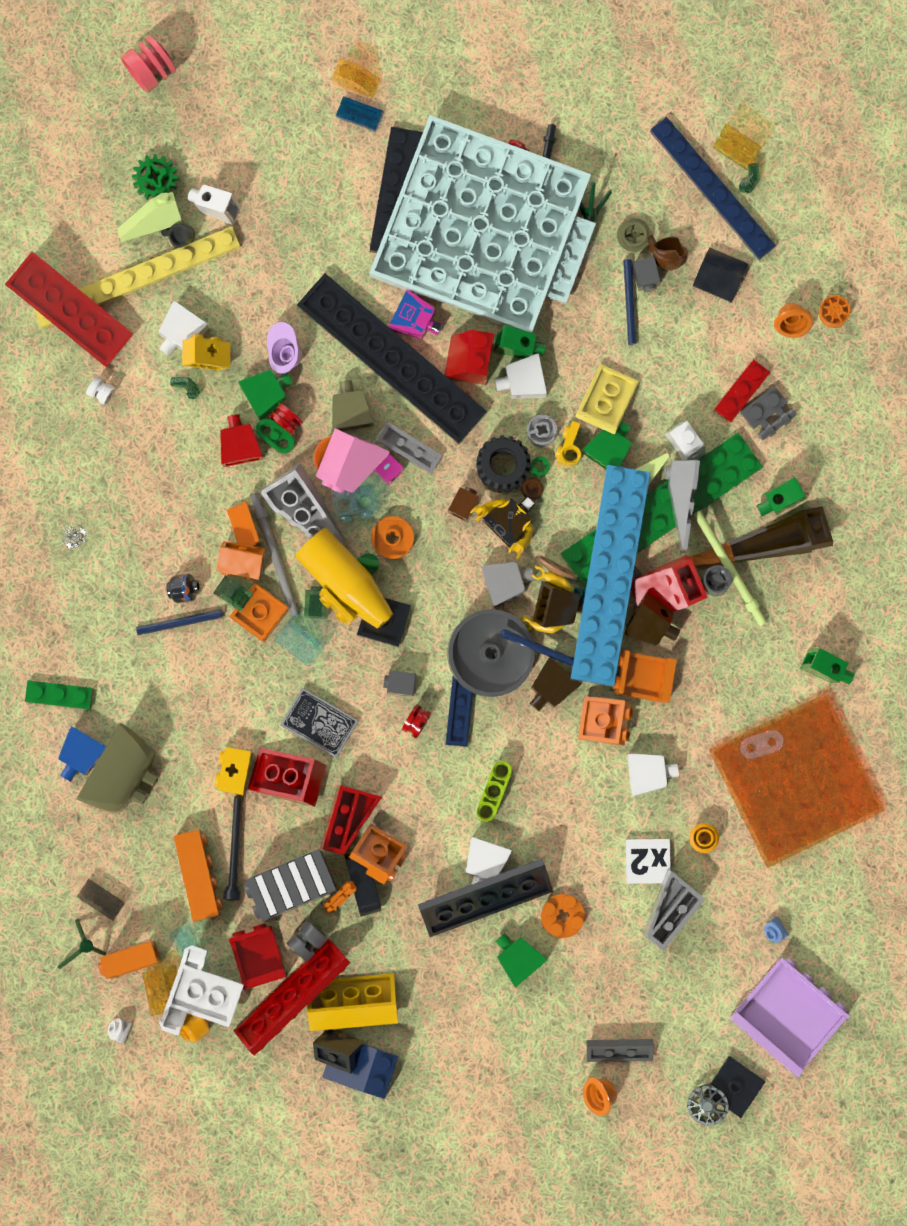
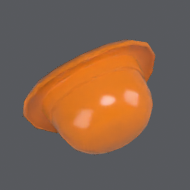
M788 303L779 310L773 326L783 336L798 338L811 330L813 317L809 311L803 309L799 304Z
M592 1076L584 1084V1102L592 1113L598 1116L607 1115L611 1110V1106L617 1100V1089L611 1081L607 1079L599 1080Z

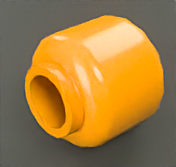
M187 1013L180 1036L186 1042L196 1043L210 1032L209 1023L211 1021Z

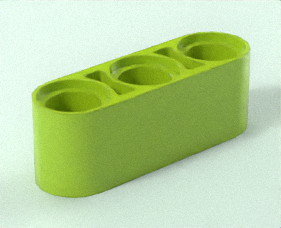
M498 761L491 770L476 812L478 819L482 822H491L495 818L512 772L510 764L506 761ZM503 765L507 767L508 774L505 777L497 776L495 770L498 766ZM491 786H497L500 789L498 797L493 798L489 796L488 789ZM484 806L490 807L493 811L492 816L483 818L480 815L481 808Z

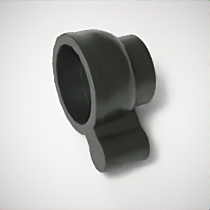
M174 224L169 228L161 230L162 236H169L171 244L177 248L189 245L195 238L194 229L186 224Z

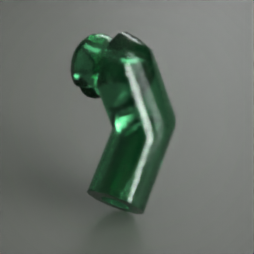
M171 377V387L185 388L189 399L194 400L198 398L200 387L191 378Z

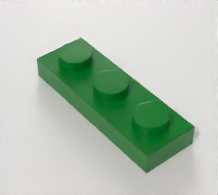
M27 680L25 702L90 710L93 688Z

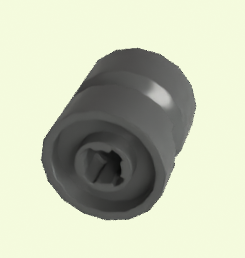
M715 565L705 572L701 582L706 594L712 597H719L729 589L732 576L728 569Z
M306 921L299 929L300 934H294L286 944L308 963L316 954L315 949H320L328 939L310 922Z

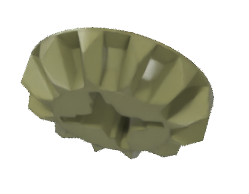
M638 218L625 220L617 231V239L620 246L626 251L635 253L647 247V237L651 235V230L647 223ZM632 227H634L636 234H640L635 244L632 238L626 237L631 234Z

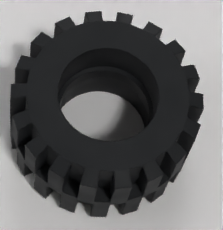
M500 435V438L493 437L491 441H486L478 452L476 468L479 479L481 478L482 483L485 486L487 485L492 491L498 490L499 493L507 491L508 493L512 492L513 489L517 490L526 481L527 476H529L531 458L527 452L528 449L522 445L520 440L516 441L512 436H509V438L504 437L505 435ZM499 453L512 455L516 460L515 471L506 476L496 474L491 469L492 458Z

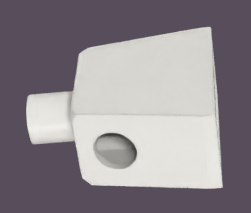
M202 185L200 191L192 188L188 194V201L194 202L202 213L234 225L241 205L232 193Z
M174 301L159 329L160 336L166 339L159 350L167 356H170L176 347L182 350V340L189 339L194 334L204 335L209 329L208 324Z
M539 354L507 365V376L495 378L497 391L510 389L511 399L545 398L547 396Z
M688 421L681 422L664 434L683 461L698 460L705 455V445Z
M627 755L632 797L666 788V778L679 777L678 765H665L664 756Z
M472 837L466 873L474 875L472 884L499 875L512 850Z

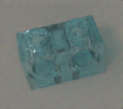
M374 485L358 487L353 493L344 490L343 494L337 491H330L335 520L339 519L340 522L352 521V517L361 516V519H368L374 517L375 513H378ZM362 498H369L372 501L371 505L367 508L361 507L359 502ZM342 501H347L350 507L346 511H341L338 509V504Z

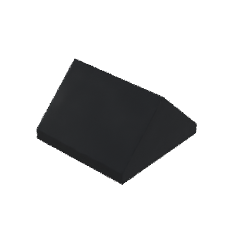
M709 247L693 287L732 303L748 263Z

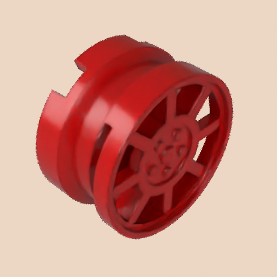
M281 403L278 405V410L275 413L272 412L269 416L271 420L292 436L296 432V427L303 424V421L295 413Z
M416 704L401 731L409 732L413 738L417 739L430 718L431 712L422 710L421 706Z

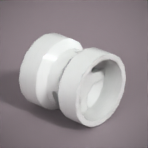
M96 376L90 383L86 394L91 398H97L99 403L105 406L114 395L116 387L111 384H105L103 379Z

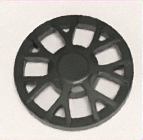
M705 1084L696 1087L690 1093L687 1108L690 1116L696 1122L711 1126L724 1120L729 1110V1101L724 1091L719 1087ZM709 1089L710 1096H703L702 1090ZM717 1092L722 1096L718 1101L713 1097ZM694 1094L701 1098L700 1103L692 1099ZM717 1105H725V1111L716 1109ZM699 1106L700 1111L694 1113L692 1107ZM715 1112L720 1118L714 1120L711 1114ZM702 1113L708 1115L707 1121L700 1119Z

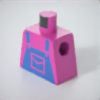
M406 290L389 324V328L400 334L423 339L427 331L438 336L443 324L433 319L436 313L434 307L411 291Z

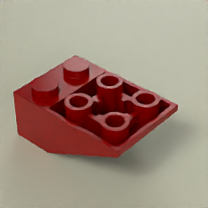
M687 555L632 579L630 589L637 606L647 593L673 612L708 598L693 561Z

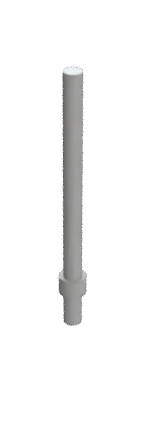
M253 493L250 497L255 508L254 515L256 520H259L287 605L290 608L291 617L298 616L300 613L267 520V510L263 508L259 493Z

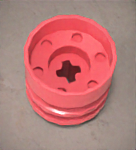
M150 35L145 37L149 48L142 42L138 43L141 54L130 49L120 57L128 72L146 93H149L159 85L155 77L156 74L165 80L168 78L164 68L170 74L176 72L167 51Z

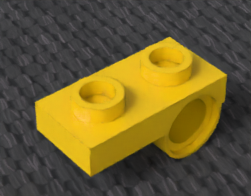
M572 421L571 426L566 425L562 436L565 438L563 446H558L555 458H558L557 465L572 468L579 464L581 451L573 444L578 434L580 423ZM570 451L574 452L577 455V459L568 461L565 458V454Z

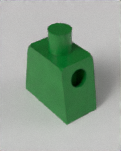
M504 325L497 331L493 353L521 359L530 357L532 354L543 356L546 344L536 342L535 333Z
M271 370L238 382L259 420H262L287 399L283 389L293 384L288 373L276 378Z
M621 421L615 435L601 430L584 447L582 454L605 470L607 465L621 467L632 444L631 441L625 438L632 428Z
M794 477L766 493L767 500L756 505L762 517L772 511L778 515L807 500ZM782 496L784 498L783 502L776 504L775 498Z
M821 648L808 649L799 668L829 683H840L842 681L850 685L855 676V673L846 669L848 666L846 661Z
M504 933L495 941L503 950L497 958L515 988L548 961L521 937L513 943L508 935Z

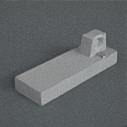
M389 422L385 423L375 440L429 474L433 473L442 457L435 450Z

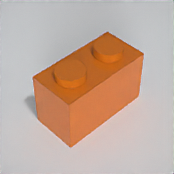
M223 541L219 550L216 572H221L222 575L228 577L234 575L242 576L243 579L248 581L259 580L263 570L266 549Z

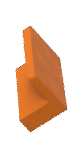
M242 501V505L227 509L237 543L254 547L261 545L247 501Z

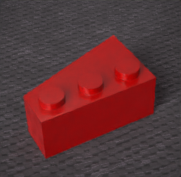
M337 785L320 849L344 855L382 797Z

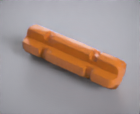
M347 881L342 888H339L330 897V900L324 903L323 908L327 913H334L338 906L340 907L350 897V894L352 895L357 890L354 882Z

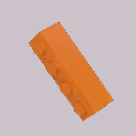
M198 829L173 835L193 922L220 916L223 906L221 898H216L215 894L218 884L216 877H211L210 868L213 867L211 855H206L205 847L208 846L206 834H202L201 830Z

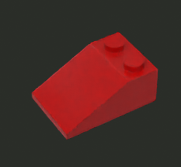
M259 748L248 790L315 807L327 765L315 759Z

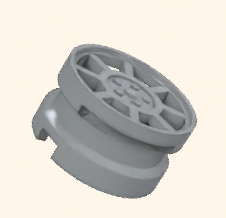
M547 415L533 417L527 427L529 441L537 447L551 445L557 436V424Z

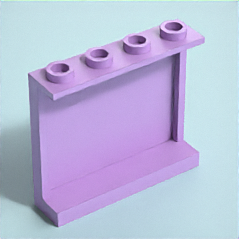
M780 958L729 1019L792 1074L799 1077L807 1064L850 1016L846 1013L848 1009L840 1002L835 1004L829 999L831 997L829 992L822 987L820 989L812 984L814 980L805 972L800 974L796 970L797 965L792 960Z

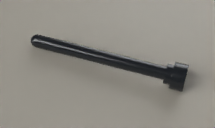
M240 795L234 797L229 884L226 886V890H224L223 900H241V891L237 887L243 800Z

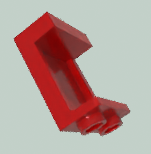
M266 923L254 926L253 932L245 933V930L232 933L233 938L228 939L241 977V983L244 984L243 990L287 977L272 926L267 927Z

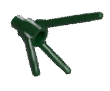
M594 182L591 184L589 207L585 208L582 201L579 207L583 219L591 222H596V216H598L601 208L612 194L609 190L598 206L593 208L596 186Z
M78 919L75 920L81 937L79 949L59 964V969L66 966L81 953L93 951L103 956L106 955L105 951L94 947L92 941L86 938Z

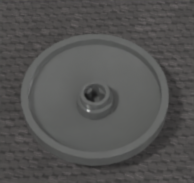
M481 610L467 616L455 627L448 642L447 659L453 676L462 687L479 696L497 697L514 691L524 683L532 670L535 651L507 640L500 634L503 629H506L532 640L530 632L518 618L501 610Z

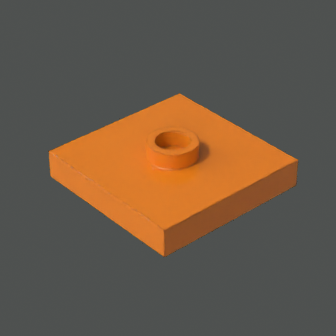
M255 582L229 617L265 643L290 608Z

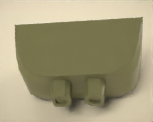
M120 723L77 796V800L110 813L122 812L132 800L144 804L149 794L139 789L144 781L154 786L159 778L150 770L155 756L153 748L138 734Z

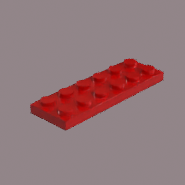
M31 251L5 283L8 288L105 367L109 365L133 335L131 331L33 251Z
M330 939L320 949L318 948L315 951L316 954L308 963L305 961L233 1030L251 1054L255 1056L264 1049L270 1040L278 1035L291 1020L295 1019L351 963Z

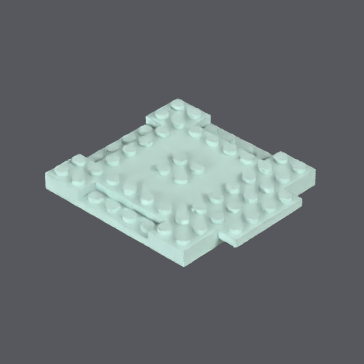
M430 115L371 267L369 277L404 290H412L490 319V322L498 325H507L532 333L545 297L564 304L567 303L596 223L576 216L591 174Z

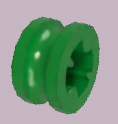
M542 456L534 458L530 466L532 474L537 477L545 476L550 469L549 461ZM538 461H542L543 465L546 466V469H542V472H537L538 469L534 467L535 463L538 465Z

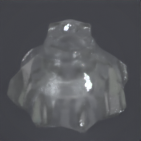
M81 525L68 526L64 530L62 542L68 549L79 548L81 544L86 542L87 531Z

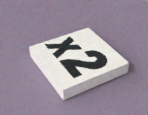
M670 839L625 840L626 884L662 883L667 870H670Z

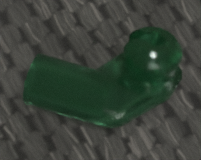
M759 163L748 164L749 178L746 182L742 181L739 184V191L741 193H752L760 181Z

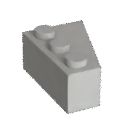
M667 870L643 936L664 951L705 898L675 873Z

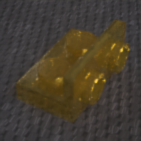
M727 123L722 128L720 136L713 145L715 150L745 170L751 167L762 148Z

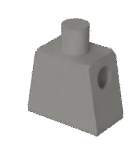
M517 562L481 567L493 608L524 594L525 587L523 583L535 580L532 576L534 574L532 568L519 571Z

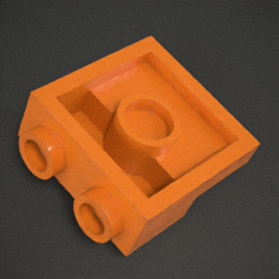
M584 696L578 739L625 746V741L628 742L630 739V729L627 728L628 720L633 718L634 712L633 707H630L631 703L624 700Z
M370 823L349 858L368 868L365 874L385 885L387 880L392 882L398 872L395 869L396 865L401 867L407 857L404 852L408 846Z

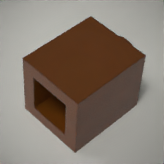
M460 487L448 509V513L468 522L472 515L470 511L479 501V496L476 495L477 492L469 487H465V489Z

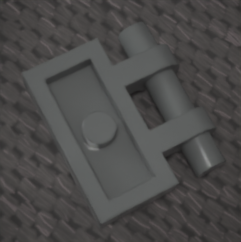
M775 386L740 411V414L752 429L759 425L763 428L757 434L762 441L768 436L772 437L775 435L776 430L783 425L787 426L791 419L797 415L792 408L786 413L781 409L788 402ZM773 414H776L778 419L769 424L766 420Z

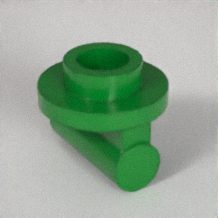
M366 553L357 558L371 575L378 570L379 560L375 555Z

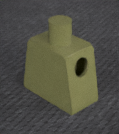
M352 380L340 382L341 394L332 396L333 432L334 429L349 431L374 426L363 390L354 391Z

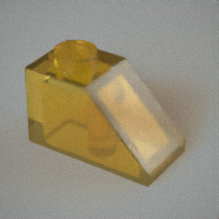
M339 58L332 76L334 85L373 99L380 82V78L370 71L342 58Z

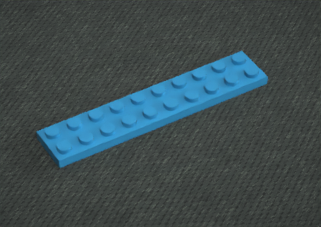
M607 465L571 673L572 680L614 687L650 472Z

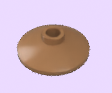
M539 556L540 563L548 570V573L552 572L565 579H577L578 576L571 570L546 557Z

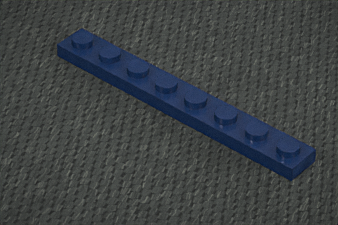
M667 117L650 129V133L758 260H761L776 247L773 241Z

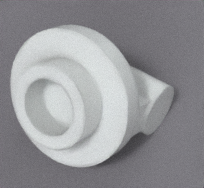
M119 1018L115 1019L108 1026L109 1038L124 1044L132 1023Z

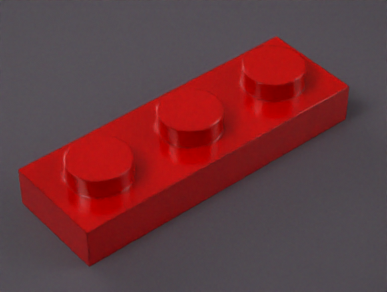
M753 359L715 407L714 411L731 424L771 372Z

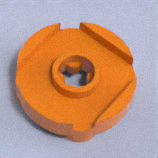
M388 516L381 519L373 527L371 544L375 552L384 559L398 560L408 555L412 549L414 533L411 526L404 519L397 516ZM391 532H394L395 536L399 537V540H396L394 544H390V541L386 540V537L390 536Z
M558 894L548 899L541 912V922L545 930L559 938H568L578 933L585 919L582 904L575 897L566 894ZM559 910L569 913V916L566 918L567 922L563 923L562 920H557L556 916L559 915Z

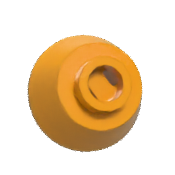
M698 824L690 832V844L697 852L709 853L718 846L719 833L711 824Z

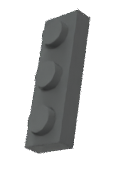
M653 1039L587 1040L586 1059L587 1062L653 1061Z

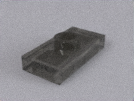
M91 879L87 880L77 895V898L112 921L116 919L126 903Z

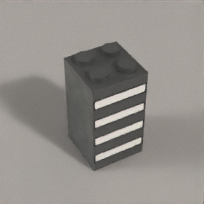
M320 849L246 879L247 885L244 886L248 898H253L255 906H252L256 918L264 922L337 891Z

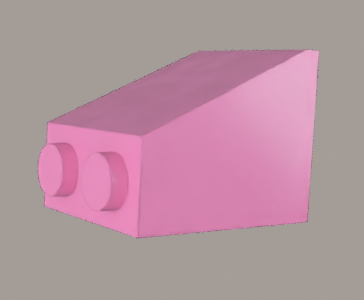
M334 429L315 477L323 480L322 485L330 487L334 491L343 494L344 490L353 493L388 456L390 451L367 440Z

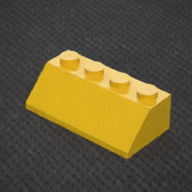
M394 973L335 978L327 988L323 989L307 1005L310 1031L397 1024L398 1015Z

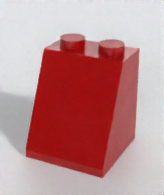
M469 330L451 336L444 375L451 380L486 385L494 333Z

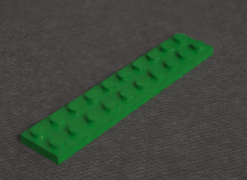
M739 432L698 459L700 466L697 489L695 494H693L694 508L692 516L695 512L704 509L763 468ZM669 480L646 495L637 554L676 528L668 489ZM596 529L560 553L572 572L578 576L577 579L584 589L587 586Z

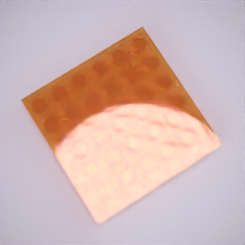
M827 693L708 750L766 868L885 811Z

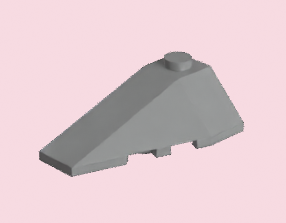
M698 460L672 461L671 466L666 467L665 479L669 480L668 489L682 553H686L691 528L690 516H692L694 508L693 494H695L697 489L700 461Z
M300 463L282 473L260 491L272 510L288 519L290 524L297 526L308 538L311 539L320 530L327 528L340 542L345 540L313 481Z

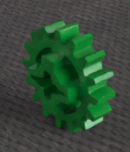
M157 154L153 155V159L146 155L145 162L138 160L140 167H133V170L137 173L131 175L132 180L136 181L133 183L134 188H139L137 191L139 195L145 193L144 197L146 200L150 196L154 198L161 193H170L171 188L177 189L174 181H178L179 178L173 174L178 171L176 167H172L173 162L171 160L166 162L164 155L160 159H158ZM154 165H160V166H163V168H158V167H156V166H154ZM147 168L145 175L142 176L143 171ZM152 171H154V173L158 177V185L153 180ZM169 179L168 183L163 188L164 182ZM152 187L156 189V191H152L147 188Z

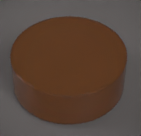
M536 478L527 479L522 484V495L531 500L540 498L543 493L542 483Z

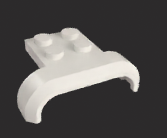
M193 945L185 948L169 999L159 1022L161 1029L179 1036L187 1013L230 1027L244 984L202 970L208 950Z

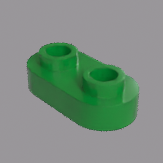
M266 418L257 423L256 433L258 437L276 452L288 454L294 449L295 441L293 436L276 422ZM265 427L271 428L269 434L263 433ZM286 440L288 445L281 447L280 442Z

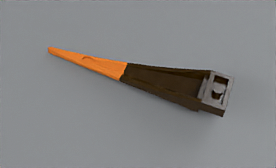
M823 506L801 510L765 528L725 543L722 547L733 563L812 553V550L833 546V539ZM713 548L689 556L695 567L722 564Z

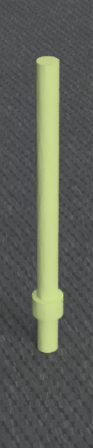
M701 510L695 512L693 516L723 566L729 570L732 581L746 603L744 605L748 612L753 614L759 626L765 624L767 621L759 609L758 601L751 596Z

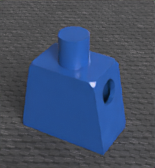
M71 726L58 757L60 761L66 764L60 776L70 782L78 771L87 776L97 764L106 746Z

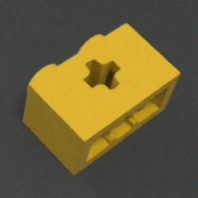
M191 335V338L182 340V366L214 371L230 368V342L222 341L220 337L206 339L204 335Z
M225 747V751L220 752L218 764L222 765L221 772L216 773L214 785L218 786V791L245 795L253 754L251 751ZM235 765L238 774L234 773L233 777H230L231 775L227 770Z

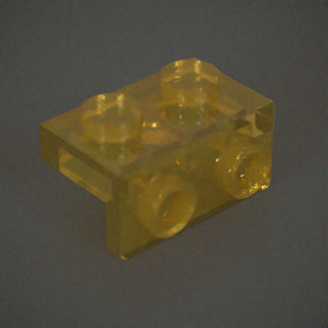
M175 965L142 973L151 1016L164 1013L177 975Z

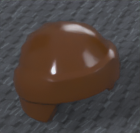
M653 235L647 237L650 252L653 253L658 267L672 271L686 263L688 251L682 246L678 237L670 236L657 242Z

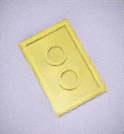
M600 364L575 417L615 435L639 381Z

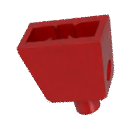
M240 414L228 416L229 428L220 430L221 464L223 468L263 460L251 425H242Z

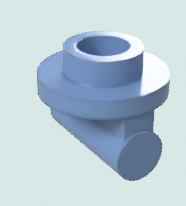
M777 917L764 927L766 937L774 943H779L790 935Z

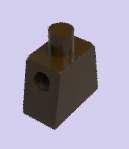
M646 593L628 621L624 634L653 645H658L663 636L675 641L680 633V629L671 625L674 616L673 611Z
M549 657L531 687L537 695L529 704L538 712L546 703L555 708L581 686V683L578 680H572L571 674Z

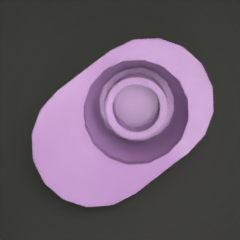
M286 322L274 324L269 329L267 335L270 366L277 373H287L292 369H296V366L300 363L302 349L297 343L295 330L290 324Z

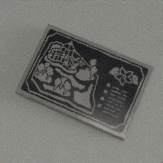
M302 688L280 726L337 759L359 721Z

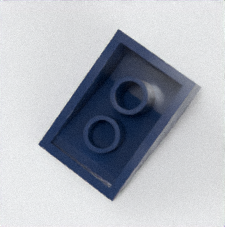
M364 1044L354 1055L356 1069L351 1074L326 1064L322 1078L385 1099L399 1056Z

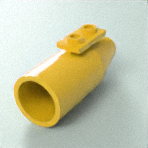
M323 528L315 534L295 555L300 564L323 587L319 594L322 604L327 608L331 607L335 612V617L342 624L346 623L350 626L357 617H360L379 629L392 617L393 612L372 575L327 528Z

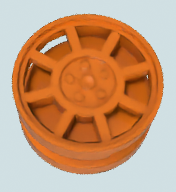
M839 295L827 297L819 308L820 321L825 326L832 328L844 325L851 312L848 301Z

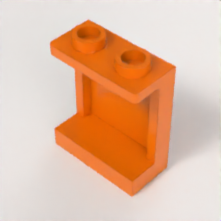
M629 650L622 651L619 654L618 676L615 678L613 687L615 694L664 704L670 703L677 659H663L632 653Z

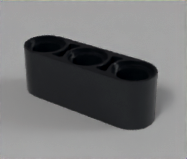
M350 854L344 855L350 880L357 887L354 895L360 917L381 912L382 909L374 879L365 874L368 868L349 858Z

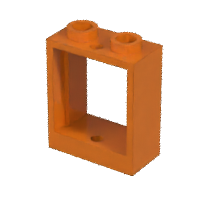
M149 941L100 957L101 962L98 963V967L102 976H106V979H112L161 963L156 942Z

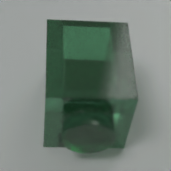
M224 576L213 592L225 603L240 612L253 595L241 584L227 576Z
M312 586L311 590L305 591V618L327 619V607L320 601L321 597L319 596L323 587Z

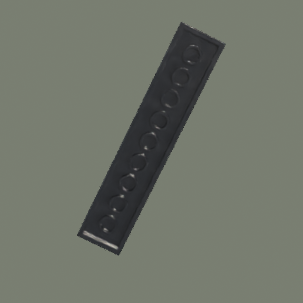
M326 273L323 274L297 304L298 308L458 445L487 414L483 407Z

